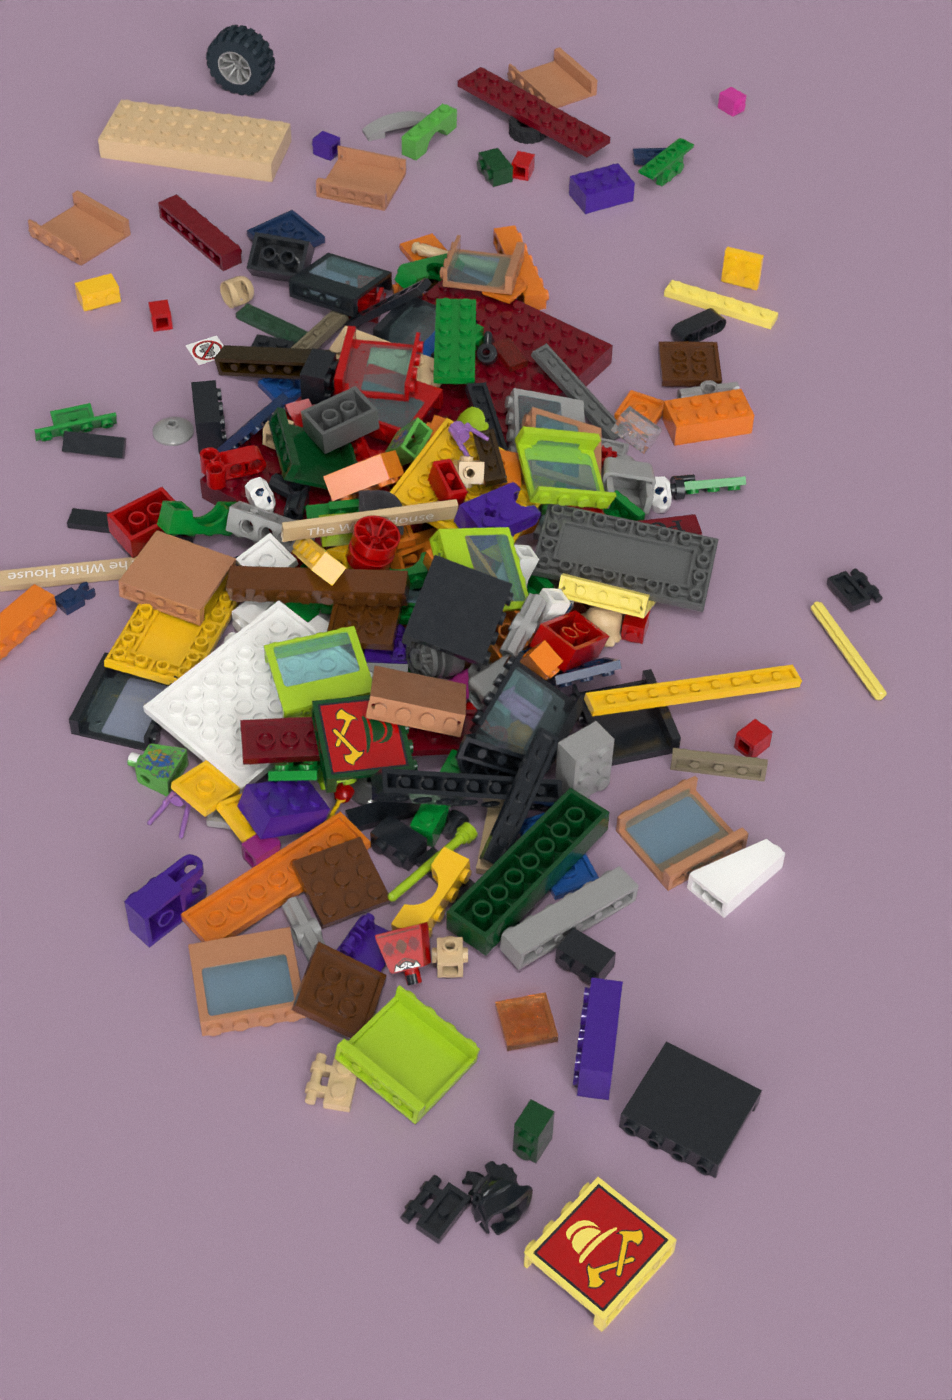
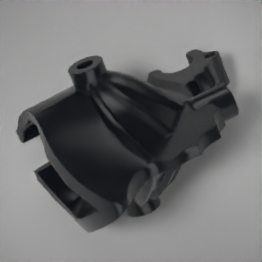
M490 1161L484 1166L488 1173L486 1176L479 1172L467 1171L462 1183L472 1185L471 1190L468 1192V1195L473 1196L471 1201L472 1214L475 1222L481 1221L479 1225L485 1233H490L488 1222L492 1217L500 1213L503 1214L504 1221L490 1226L496 1235H500L510 1229L525 1214L530 1205L533 1190L529 1185L521 1186L517 1183V1174L513 1168L508 1167L505 1163L498 1165L494 1161Z

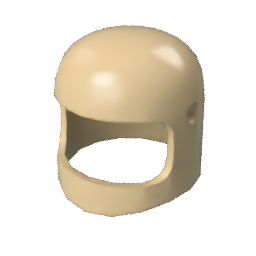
M236 276L223 281L220 284V292L226 305L233 309L248 303L253 298L254 287L247 277Z

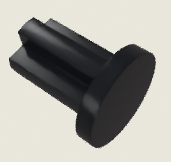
M458 810L450 811V820L442 831V834L448 840H452L455 837L457 828L464 822H470L469 818Z

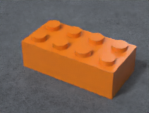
M742 389L666 400L664 401L662 420L674 446L751 434L754 413Z

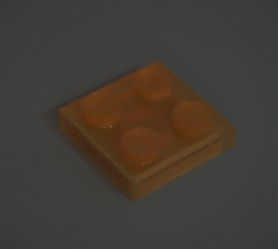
M546 992L495 1002V1009L507 1051L558 1042L559 1036Z

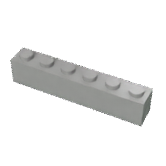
M620 866L612 871L608 870L593 882L585 883L581 889L574 893L566 894L562 900L555 904L547 905L543 911L534 916H528L517 926L507 928L501 937L500 950L519 970L557 948L573 927L580 932H584L636 901L639 885Z

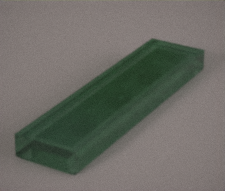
M248 303L236 312V319L276 338L295 341V344L308 333V331Z

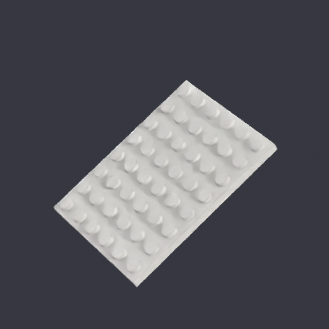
M277 601L144 705V712L203 762L205 760L210 762L240 788V793H243L246 784L256 783L275 764H278L243 765L240 720L282 718L281 703L269 664L265 662L264 645L291 640L296 637L314 635L319 633V631L282 602ZM340 647L277 660L283 683L287 687L360 670L357 661Z

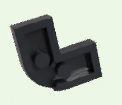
M359 490V512L402 506L400 500L388 491ZM397 526L400 535H404V526Z

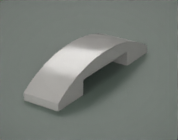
M415 111L396 112L376 119L362 130L368 141L385 138V132L415 126L427 114Z

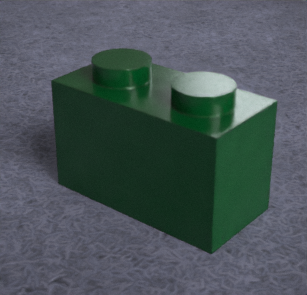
M499 148L478 152L477 168L493 187L513 182V166Z
M530 1099L514 1124L513 1152L519 1158L525 1161L530 1160L537 1164L552 1140L555 1111Z

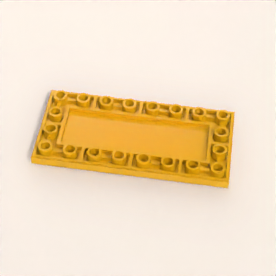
M228 575L204 607V621L200 626L155 610L150 604H138L105 658L104 667L166 685L174 683L214 651L232 618V611L240 604V602L230 601L226 590Z

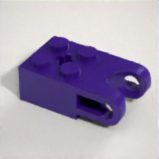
M512 482L460 504L454 522L459 528L509 527L511 536L514 537V534L534 526L538 522L541 512L534 505L525 507L516 503L521 489L515 482ZM468 536L479 552L497 545L496 536Z
M193 854L183 856L158 876L151 878L137 892L131 893L124 901L130 931L149 948L183 922L181 913L207 896L206 884L200 880L204 874V866L198 856ZM188 865H195V866H196L195 869H192V870H191L190 872H188L187 874L185 873V868H186V866H188ZM192 888H197L199 891L192 893Z

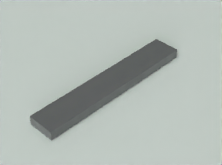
M547 343L532 352L531 357L568 398L584 401V415L594 426L601 428V434L606 439L615 441L625 434L626 430Z

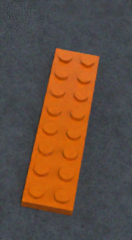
M340 811L181 913V919L201 942L234 937L281 907L287 899L295 897L304 891L292 867L294 860L361 837L366 849H369L371 841Z

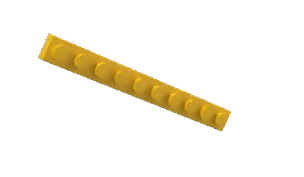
M792 664L588 692L585 694L584 701L591 715L599 716L800 687L802 680Z

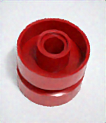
M365 516L359 519L354 526L346 552L349 565L353 569L390 570L400 542L399 529L394 523L384 517Z

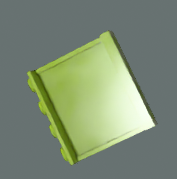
M399 985L395 996L349 1041L344 1038L337 1044L335 1059L416 1125L477 1062L480 1048L477 1047L472 1039L466 1038L459 1033L452 1023L446 1022L439 1017L433 1008L425 1006L420 1002L414 993L405 990Z

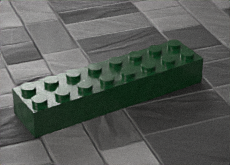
M570 787L446 911V929L457 937H463V941L486 956L501 941L503 932L509 927H514L608 830L610 812Z

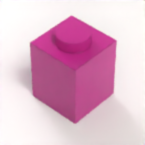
M729 87L719 93L718 108L732 117L745 110L746 95Z

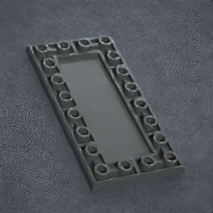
M548 504L535 551L539 561L531 575L560 581V577L564 573L650 595L649 601L703 612L719 539L574 507Z

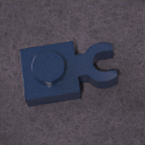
M83 582L77 590L70 587L55 596L56 606L68 616L85 606V600L94 598L96 593L94 588L89 590L88 582Z

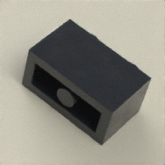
M390 814L370 832L372 849L376 853L383 854L389 858L394 865L402 867L407 871H410L415 866V859L427 851V838Z
M573 927L557 946L555 963L563 970L570 971L579 976L583 982L591 984V977L605 979L614 968L616 952Z

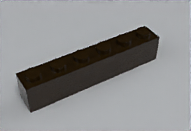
M224 345L214 360L219 375L300 379V373L312 349Z

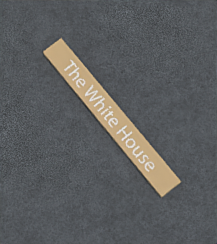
M457 499L283 522L281 538L282 542L353 533L356 522L365 516L384 517L394 523L396 527L455 519L458 503Z
M136 557L0 571V592L29 589L34 584L42 588L80 584L83 582L119 580Z

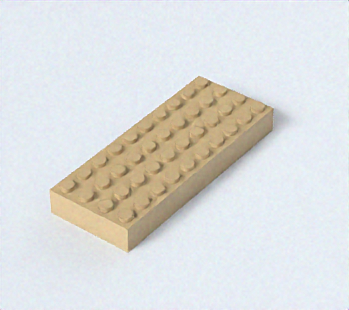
M120 100L98 138L101 158L273 182L292 142L291 124L283 121L256 119L248 116L242 117L232 114L215 113L213 111L206 112L197 109L170 107L162 104L156 105L130 100Z

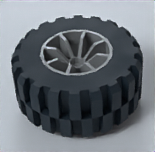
M231 25L220 31L208 46L206 60L208 61L206 63L207 67L210 68V75L215 78L217 84L223 86L222 88L225 91L229 90L232 94L237 93L241 96L247 94V96L258 93L272 76L275 69V57H272L274 53L269 48L270 44L268 41H265L260 33L257 34L254 29H248L244 25Z

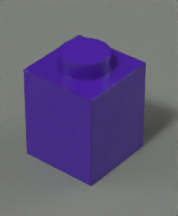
M321 131L312 139L314 155L329 161L338 155V145L341 146L340 137Z

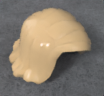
M592 606L581 614L610 636L604 647L615 646V642L618 643L622 639L620 629L624 613Z

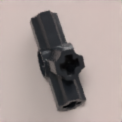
M278 473L272 475L268 483L271 491L287 498L284 517L293 520L302 519L305 506L309 504L311 486L284 480L283 475Z

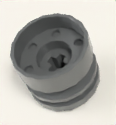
M414 641L411 642L410 646H406V659L411 673L440 678L456 675L464 668L465 660Z

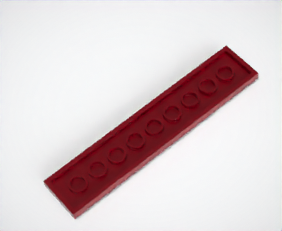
M480 67L457 80V87L586 158L610 144V136L485 68Z
M477 709L466 710L461 737L409 727L407 737L408 740L412 739L413 754L411 755H449L452 749L458 751L464 735L472 733L469 731L473 724L471 718ZM312 717L240 720L243 765L320 761Z

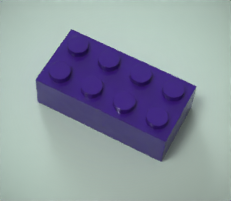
M591 977L590 988L585 987L573 1085L578 1086L577 1096L609 1100L623 981Z

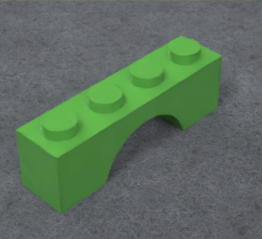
M442 103L402 136V155L418 160L427 152L429 142L436 132L447 136L457 128V109Z

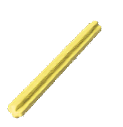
M814 602L811 606L813 614L874 699L882 700L887 695L883 686L823 603Z

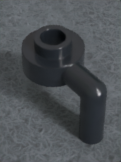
M490 331L484 333V344L477 350V357L484 365H491L498 358V352L493 346L495 339ZM489 350V355H483L484 351Z
M694 474L672 476L670 478L671 496L675 500L685 498L684 482L695 481Z

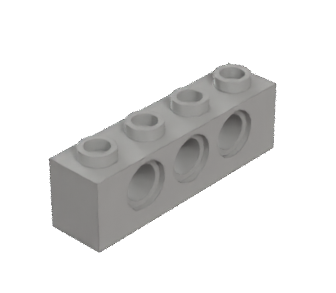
M239 501L229 507L226 531L233 533L236 537H245L257 543L271 533L269 531L270 528L273 533L272 535L291 553L296 540L282 542L281 529L283 522L296 520Z

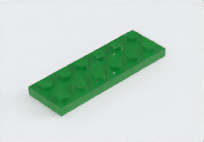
M436 298L433 383H475L476 299Z

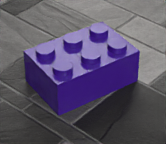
M618 163L570 176L569 195L584 214L634 200L635 182Z
M309 780L268 781L246 784L237 805L260 839L309 832L325 821L330 810Z

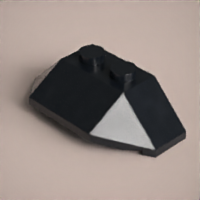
M478 733L464 735L455 759L459 773L516 777L527 751L510 743Z

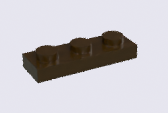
M494 428L480 431L489 437L488 441L473 433L479 461L485 462L484 480L486 487L507 483V476Z

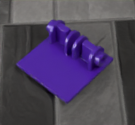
M401 624L398 625L393 651L364 649L366 662L408 664L406 659L407 645L401 643L405 628Z
M367 913L358 919L337 948V951L381 972L386 962L377 944L375 935L389 930L376 925L374 922L375 917L371 913Z

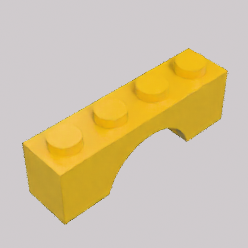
M311 538L296 540L293 544L291 552L332 586L346 569L343 564Z
M443 847L431 864L432 878L438 884L435 894L421 904H404L391 923L392 930L428 922L430 938L433 931L432 928L436 922H441L448 904L456 900L459 888L463 883L466 884L471 877L472 871L470 870L469 859Z

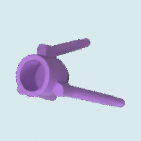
M455 421L448 429L449 434L456 441L464 456H470L463 444L469 439V432L486 441L489 440V437L473 428L469 423L463 424L461 421Z
M172 790L162 801L163 804L147 821V824L151 825L170 803L179 807L186 805L179 838L182 839L186 830L191 805Z

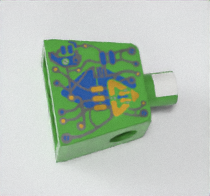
M417 417L395 434L386 452L396 450L401 466L411 463L422 451L433 430Z
M150 744L143 755L131 752L127 764L135 768L137 781L140 784L167 796L172 791V782L183 775L189 765L187 749Z

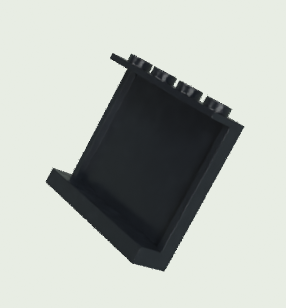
M435 555L401 643L410 646L412 641L478 665L476 671L480 672L482 664L487 666L492 654L488 652L490 644L495 646L499 633L495 631L497 624L502 626L507 614L503 612L504 606H510L514 593L510 592L512 583Z
M652 669L643 670L642 680L579 692L576 684H572V694H569V697L574 700L579 695L585 697V694L588 692L654 684L657 681ZM585 705L577 719V724L582 725V728L597 721L614 738L611 766L672 754L673 748H680L681 736L668 706L592 716L587 705Z
M666 1041L622 1111L619 1127L626 1134L646 1141L652 1148L661 1149L670 1154L675 1160L685 1162L695 1167L699 1173L710 1175L716 1179L719 1167L750 1113L756 1110L762 1090Z

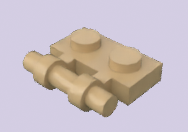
M317 1053L316 1059L312 1062L310 1068L312 1073L310 1082H307L304 1091L306 1093L305 1103L314 1105L317 1097L324 1098L323 1108L350 1112L358 1077L338 1062L335 1057L333 1065H326L327 1056L323 1053ZM322 1077L329 1078L327 1086L320 1085Z

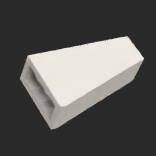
M765 839L692 871L689 874L687 889L725 918L782 868L785 852L778 845Z

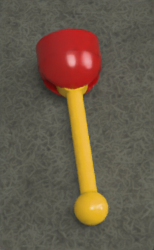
M337 784L336 792H334L336 803L327 820L335 815L341 803H347L353 797L355 791L350 785Z

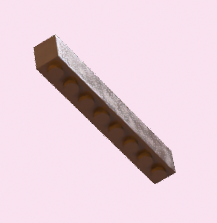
M230 566L226 590L230 601L236 602L256 601L265 603L280 601L283 604L291 602L399 607L408 605L410 579L408 571L345 569L332 586L310 568Z

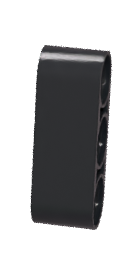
M709 308L678 322L673 326L670 334L678 342H700L721 332L726 326V319L714 309Z

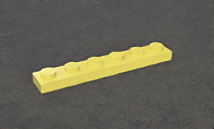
M671 280L664 290L665 297L706 310L712 308L719 314L770 330L778 319V312L696 286L684 284L680 281Z

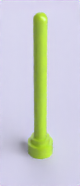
M464 822L457 828L455 837L444 847L454 851L461 844H470L478 837V833L470 823ZM442 848L388 894V900L391 902L396 901L430 872L431 864Z

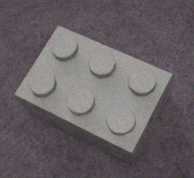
M597 721L558 742L555 779L562 780L563 794L571 787L588 798L595 792L604 790L610 784L614 738Z

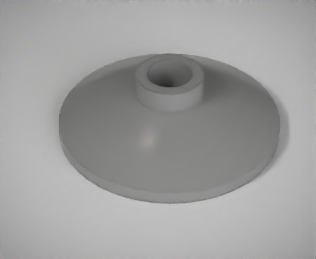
M181 417L162 419L153 427L154 439L166 446L182 445L188 442L194 434L192 423Z

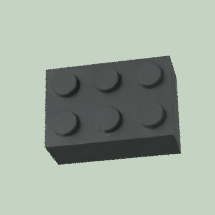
M356 386L301 411L304 431L324 454L380 428L378 409Z

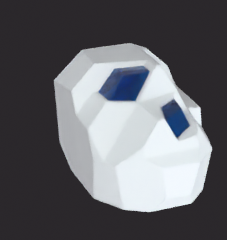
M665 476L655 477L656 484L653 491L654 499L651 509L656 513H666L671 506L670 481Z
M261 477L250 480L245 485V493L249 503L273 512L276 502L267 481Z

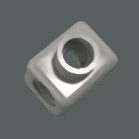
M628 455L605 458L601 471L605 492L618 490L637 507L641 508L645 515H649L656 484L652 465L646 462L635 461Z
M503 656L491 665L489 663L487 666L482 664L480 672L476 671L478 665L472 664L469 667L468 702H471L477 710L482 709L484 706L482 703L483 698L489 691L492 692L495 686L492 683L499 673L503 674L505 670L503 664L509 656ZM515 670L502 692L514 686L513 693L522 699L525 698L535 708H538L542 705V689ZM496 701L486 718V722L493 721L506 730L509 728L510 712Z

